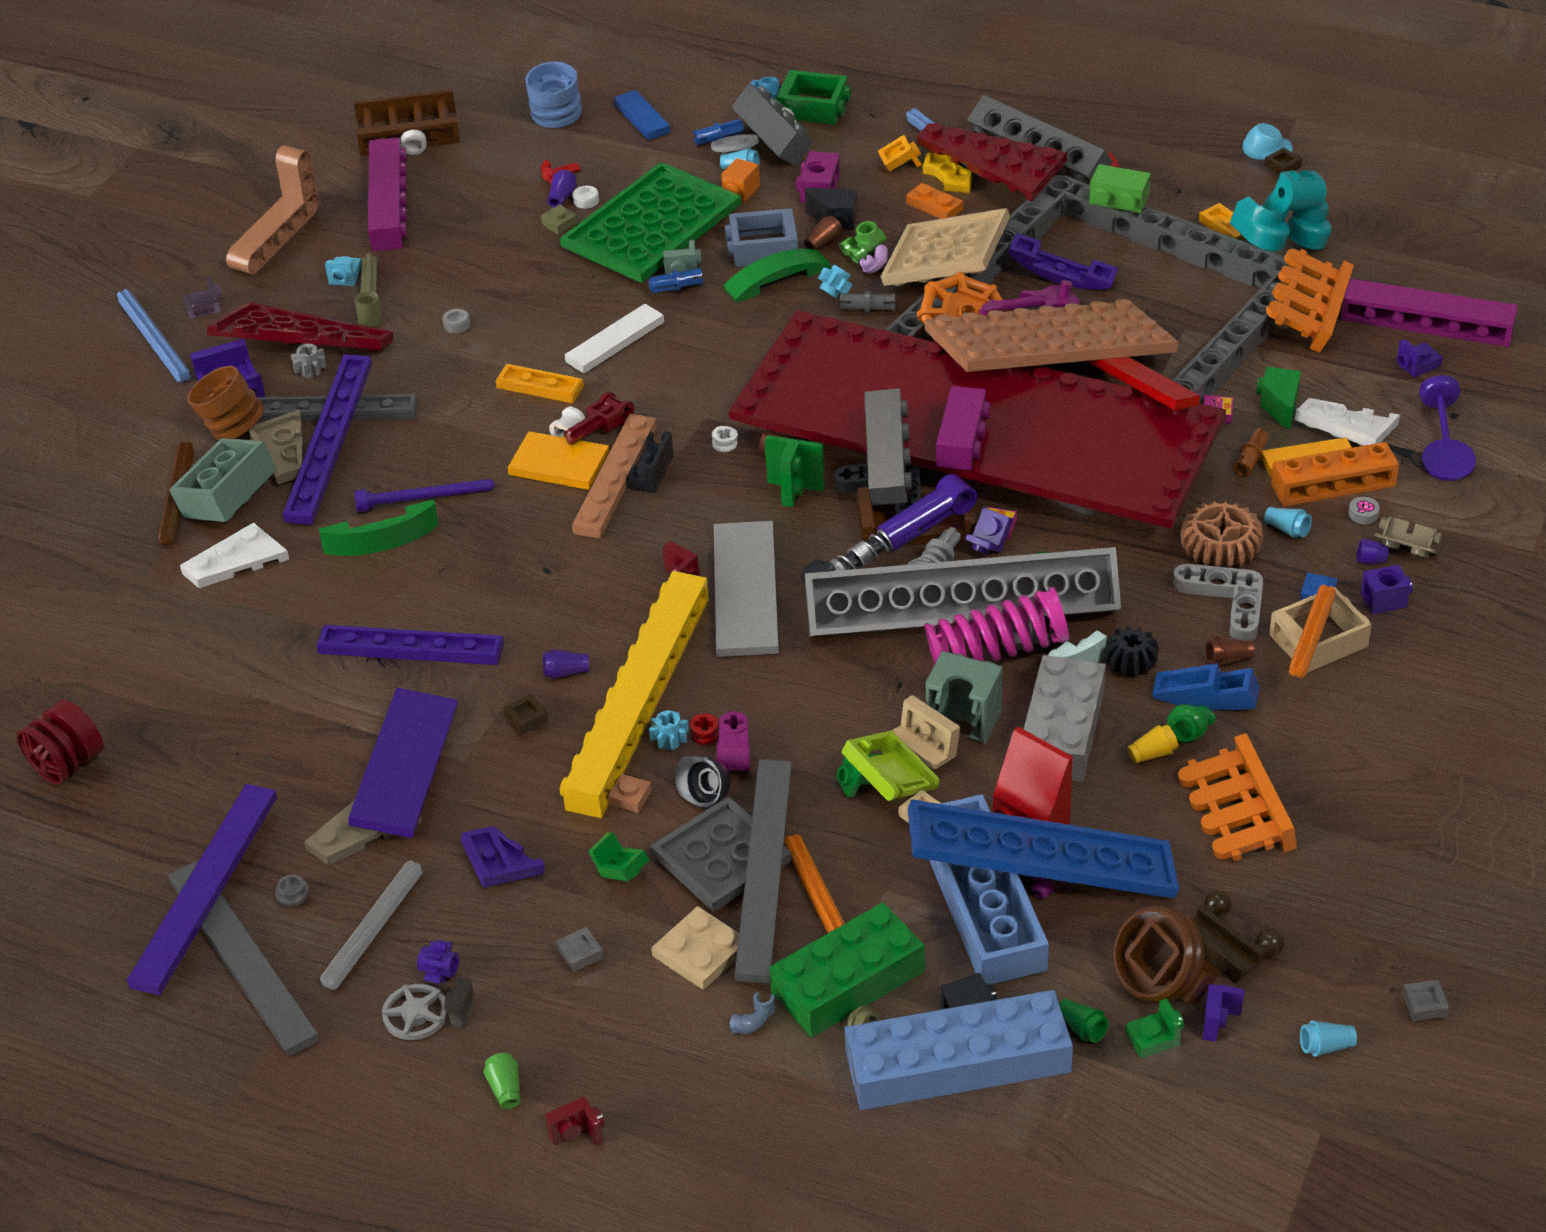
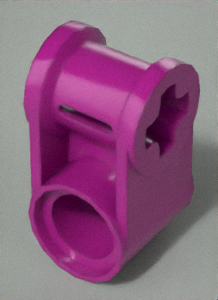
M737 711L727 712L719 720L717 760L724 764L729 772H750L748 720L743 713Z

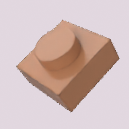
M621 774L608 795L609 805L639 813L652 791L651 782Z

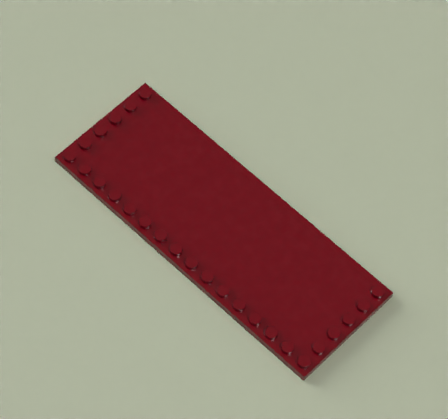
M796 310L729 410V420L867 454L865 392L900 388L902 400H907L909 417H905L903 420L904 424L908 423L910 441L905 442V448H910L911 465L947 474H955L959 477L1170 529L1173 528L1226 419V409L1199 403L1195 407L1174 410L1135 388L1049 369L1043 366L1035 365L966 372L937 342ZM951 386L986 389V401L991 402L989 419H984L986 421L984 439H979L981 441L980 458H974L972 470L936 466V443Z

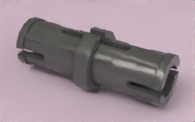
M865 291V294L841 293L840 301L851 302H841L840 310H865V313H870L871 310L895 311L896 303H884V301L895 302L896 294H871V291Z

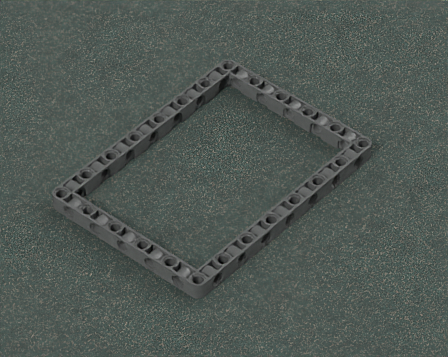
M1054 176L1032 202L1026 200L1010 215L986 270L978 274L964 273L967 277L990 285L1002 270L1008 269L1016 261L1008 253L1016 233L1039 240L1060 216L1070 215L1085 221L1088 225L1128 237L1131 241L1154 250H1162L1173 254L1176 258L1199 267H1207L1223 273V276L1244 284L1260 287L1261 289L1172 380L1199 394V403L1204 404V395L1211 396L1277 327L1276 320L1268 316L1266 308L1271 301H1278L1273 297L1272 291L1278 283H1283L1278 278V273L1282 267L1290 265L1284 261V257L1146 205L1141 213L1089 204V184L1068 176ZM953 287V288L947 289L946 291H947V292H951V291H952V294H953V293H956L958 289L955 288V287ZM924 294L885 330L928 341L933 339L925 331L923 322L917 319V312L921 308ZM935 298L932 308H940L942 302ZM1052 500L1085 515H1095L1101 512Z

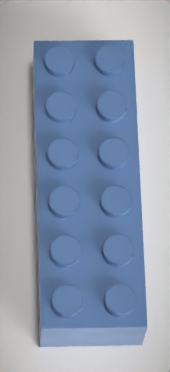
M983 794L942 803L944 805L990 812ZM929 860L975 973L980 972L986 984H995L1048 971L1049 944L1018 874Z
M1055 990L845 1027L846 1056L860 1110L1072 1072L1073 1045Z

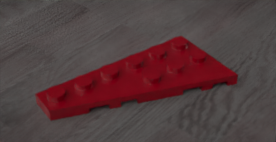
M928 123L917 135L918 145L938 155L946 154L956 164L961 162L966 164L968 170L995 184L1002 182L1008 185V190L1013 193L1018 191L1024 193L1025 199L1031 202L1067 162V152L1059 151L1055 148H1045L1031 143L1012 141L1008 138H998L984 133L965 131L961 128L946 127L938 123Z
M247 302L207 325V335L280 341L284 344L305 343L366 348L370 351H381L392 343L394 332Z

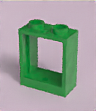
M789 70L777 95V100L785 108L792 110L797 121L836 125L840 115H844L846 101H850L851 87L848 86L847 76ZM799 94L831 97V100L799 96Z

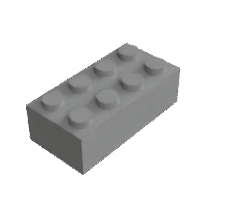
M1043 655L1024 730L1073 756L1072 781L1083 782L1105 691L1106 664Z

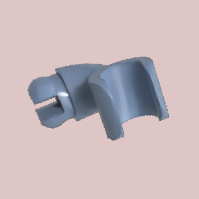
M756 992L753 996L754 1013L732 1015L730 1020L731 1032L746 1035L758 1030L766 1022L767 1018L775 1012L774 995L771 994L770 1000L762 1003L759 999V992Z

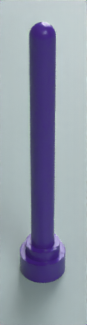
M492 479L375 494H372V491L366 492V489L354 490L357 513L369 512V509H373L374 505L490 491L494 489L495 482Z

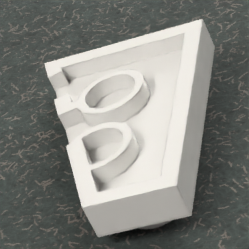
M1308 398L1296 410L1295 420L1305 423L1308 427L1329 432L1338 438L1347 437L1348 440L1356 442L1360 446L1381 443L1398 425L1400 415L1390 413L1389 418L1373 415L1374 410L1363 408L1362 411H1349L1344 404Z
M252 523L181 564L180 567L182 574L198 588H202L233 578L235 572L251 567L255 571L264 568L263 563L278 559L279 563L289 560V555L284 547L255 523Z

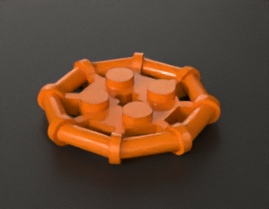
M956 272L954 276L937 282L930 281L924 286L925 294L921 308L917 312V319L925 325V319H934L938 315L957 317L962 316L965 311L980 315L981 306L989 302V299L1000 301L1003 298L997 291L998 287L995 284L989 285L967 277L963 272ZM953 287H955V288L958 289L957 292H956V293H953V294H952V291H951V292H947V291H946L947 289H950V288H953ZM935 298L942 302L940 308H932Z

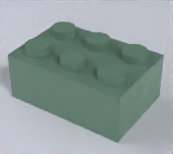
M221 438L169 491L183 518L226 522L234 516V513L243 503L250 500L251 495L260 486L268 481V478L277 468L264 441Z

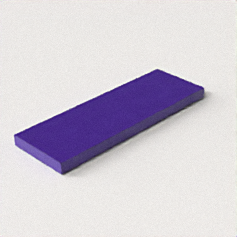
M396 687L349 814L348 825L413 838L457 710V699Z

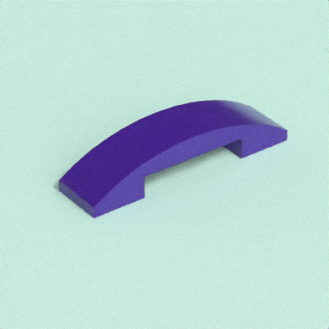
M1019 233L1015 234L1008 253L1035 274L1059 284L1063 280L1072 282V287L1111 288L1118 271L1117 267L1094 259L1090 267L1039 250L1042 241Z

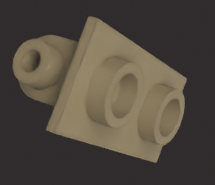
M1393 516L1388 518L1382 517L1379 529L1384 530L1383 534L1375 533V537L1382 539L1381 544L1399 550L1400 544L1412 548L1410 553L1426 558L1429 557L1430 553L1438 555L1439 552L1432 548L1434 544H1440L1442 533L1437 532L1436 528L1415 524L1413 534L1407 533L1410 526L1409 521L1394 518Z

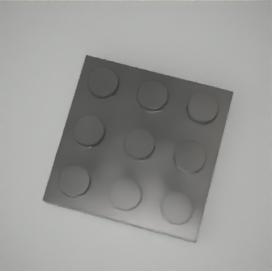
M728 796L650 846L651 855L712 912H715L744 893L752 817ZM785 846L783 849L782 867L792 861L791 851Z

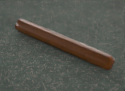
M189 441L186 443L180 442L177 446L157 535L161 545H171L175 540L180 511L169 489L191 467L194 449L192 448L193 444Z

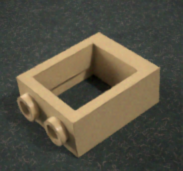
M1336 588L1335 598L1328 617L1330 616L1344 632L1317 644L1307 673L1367 648L1369 645L1371 632L1369 619L1362 615L1351 604L1350 600L1343 596ZM1316 594L1272 612L1269 635L1291 658H1293L1303 631L1302 628L1305 626Z

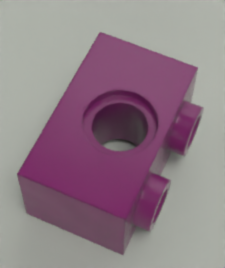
M809 151L806 161H802L801 176H797L796 191L800 192V202L805 203V187L836 189L840 178V153Z

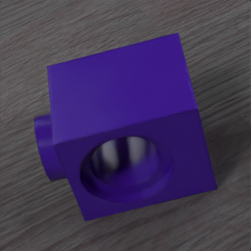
M1399 565L1363 572L1361 596L1371 614L1407 608L1409 594L1413 590L1412 582L1409 576H1405Z

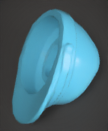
M1265 123L1254 126L1243 140L1244 153L1258 160H1265V157L1283 147L1291 152L1293 150L1291 142L1282 138L1280 131L1276 127Z

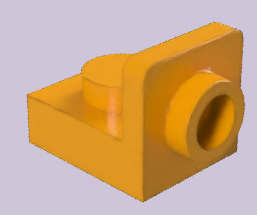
M905 135L878 150L889 172L902 166L910 159L913 160L917 168L922 165L918 158L921 155L919 148L914 141L909 143Z

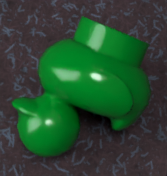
M1181 704L1170 711L1167 725L1170 726L1178 741L1193 742L1205 735L1208 726L1214 724L1216 717L1207 706Z

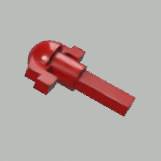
M544 160L543 164L540 165L543 180L552 184L553 175L560 170H567L572 173L581 170L577 163L551 169L549 160Z

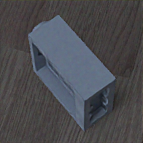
M792 208L729 214L730 225H725L728 256L734 257L735 267L748 266L761 258L777 252L798 249ZM783 233L784 237L744 241L739 239V237Z

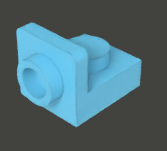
M343 256L335 257L334 260H327L325 268L328 283L330 285L355 286L362 269L361 258Z

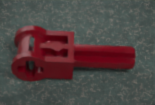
M605 392L598 401L586 408V418L564 431L563 436L568 444L573 445L598 428L608 433L619 425L623 426L629 414H634V404L630 401H622L616 398V395L612 392Z

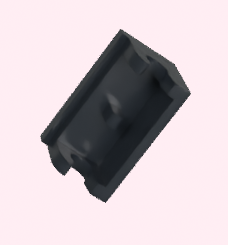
M652 431L648 433L646 437L647 447L637 466L633 464L629 470L628 489L656 493L674 457L672 432H663L662 443L654 441Z

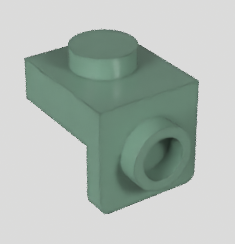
M689 240V249L663 251L665 274H671L673 270L678 272L693 270L697 268V265H702L701 250L695 249L694 240Z

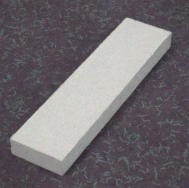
M643 304L566 353L565 362L584 374L664 323V315L647 304Z

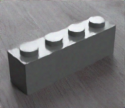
M749 83L732 108L778 157L796 166L813 143L806 134L808 130L800 123L794 122L796 120L794 115L785 109L782 110L784 105L777 99L771 98L772 93L762 85L757 88Z
M900 388L865 392L868 483L872 506L908 502L907 490L913 489L911 472H906V466L911 465L910 448H905V442L910 441L908 423L904 424L903 418L909 417L907 400H902Z

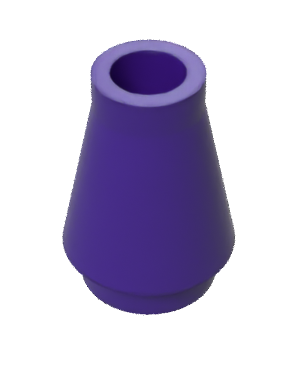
M560 170L553 175L550 194L547 199L551 207L554 208L559 204L562 205L576 189L577 179L572 172Z
M556 649L543 653L544 677H552V680L589 672L588 654Z

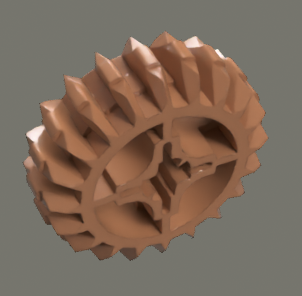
M1214 500L1211 505L1202 503L1200 508H1192L1191 513L1186 514L1183 526H1181L1182 548L1185 549L1188 557L1194 558L1195 563L1204 562L1206 566L1213 565L1216 567L1232 568L1233 565L1242 568L1244 562L1251 563L1253 557L1258 556L1261 544L1263 543L1261 521H1258L1257 514L1250 513L1248 507L1239 508L1238 503L1229 505L1225 501L1223 504H1218Z

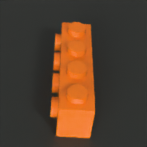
M1387 442L1274 461L1271 485L1282 506H1290L1396 487L1399 463Z

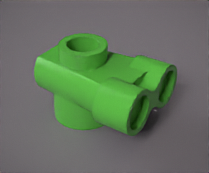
M865 221L860 223L856 228V236L849 237L839 243L843 254L850 256L856 264L863 257L865 259L867 254L875 253L876 246L886 241L884 232L877 227L875 222Z

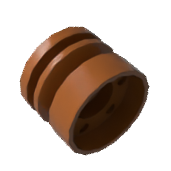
M223 366L208 373L193 386L187 397L188 404L198 417L204 419L205 426L218 441L221 438L234 439L247 432L257 423L264 411L262 401L256 397L254 390L248 388L247 381L234 366Z

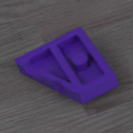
M494 826L462 833L461 843L483 888L544 874L545 863L543 860L538 858L534 861L523 853V846L506 838L505 834Z

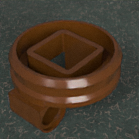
M1163 906L1141 908L1125 920L1116 936L1113 950L1116 975L1125 990L1140 1000L1159 1003L1163 999L1172 1002L1182 998L1186 1003L1198 1004L1208 991L1209 984H1213L1219 976L1215 968L1203 960V941L1196 924L1189 916L1177 909ZM1167 942L1174 950V953L1158 974H1156L1141 957L1154 958Z

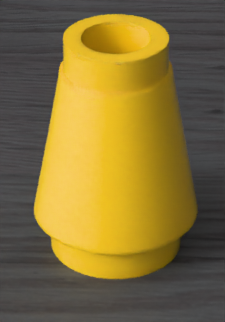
M1157 725L1133 742V744L1127 746V750L1132 761L1137 764L1173 754V750L1178 748V742L1169 725L1162 727Z

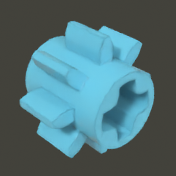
M833 265L831 270L824 267L818 277L819 280L823 281L820 289L837 298L840 293L849 292L853 285L848 282L851 275L836 265Z
M667 710L659 713L656 718H651L652 727L649 728L650 741L657 740L659 749L673 750L678 748L681 743L687 742L686 733L689 732L688 720L680 721V712L676 713Z

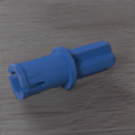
M740 119L722 124L715 122L713 126L693 130V135H696L693 138L695 144L700 146L721 138L742 134L744 126Z
M700 268L682 272L673 270L671 274L649 278V288L652 293L673 289L678 292L681 288L703 285V278L692 279V277L703 274Z

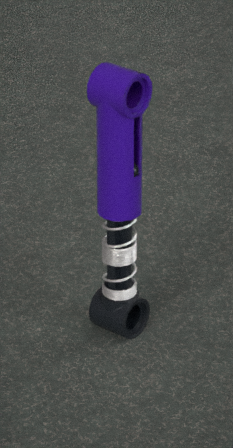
M955 474L943 477L937 484L936 490L877 527V536L870 535L869 541L857 543L848 549L846 556L838 555L837 560L833 559L826 562L822 560L810 562L802 571L801 581L805 585V573L852 570L859 566L862 568L866 567V565L874 561V556L879 558L878 554L885 549L888 552L889 550L895 552L954 513L959 515L970 511L977 500L976 491Z

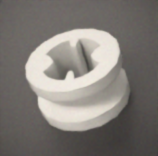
M729 426L715 428L712 432V447L719 452H729L735 449L738 444L737 431Z

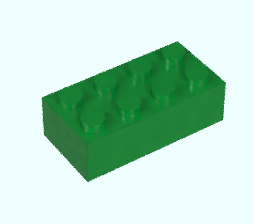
M882 902L770 966L771 993L806 1033L813 1038L847 1018L853 1010L860 1006L871 1004L925 972V945Z

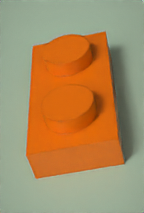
M924 183L919 184L906 194V204L940 219L954 217L963 210V200Z

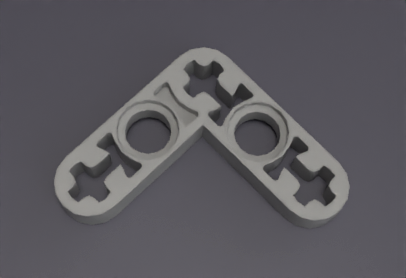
M1182 564L1175 568L1173 587L1177 591L1185 594L1233 598L1229 629L1230 636L1233 639L1253 641L1257 637L1263 589V577L1260 573L1246 569L1196 564ZM1221 579L1225 583L1217 585L1213 584L1211 580ZM1242 603H1249L1254 607L1251 609L1241 608L1239 605ZM1242 621H1248L1247 628H1241Z

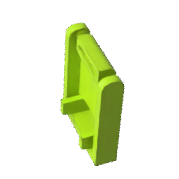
M892 730L847 740L841 752L888 801L915 795L920 790L925 792L937 789L939 785L937 775ZM877 749L883 753L872 757L868 756L870 751Z

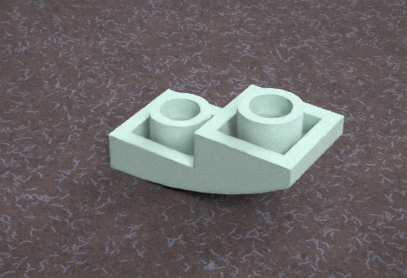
M1095 631L1087 639H1082L1077 647L1066 641L1058 649L1052 650L1048 656L1100 663L1105 659L1107 636L1099 631Z

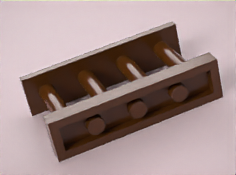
M453 89L353 101L357 125L364 124V128L356 129L360 156L369 155V140L400 138L401 144V136L409 130L421 131L426 137V147L460 143L457 116L449 117V113L456 112ZM439 115L438 119L424 120V116ZM414 118V122L399 124L400 119ZM389 121V125L374 127V123Z

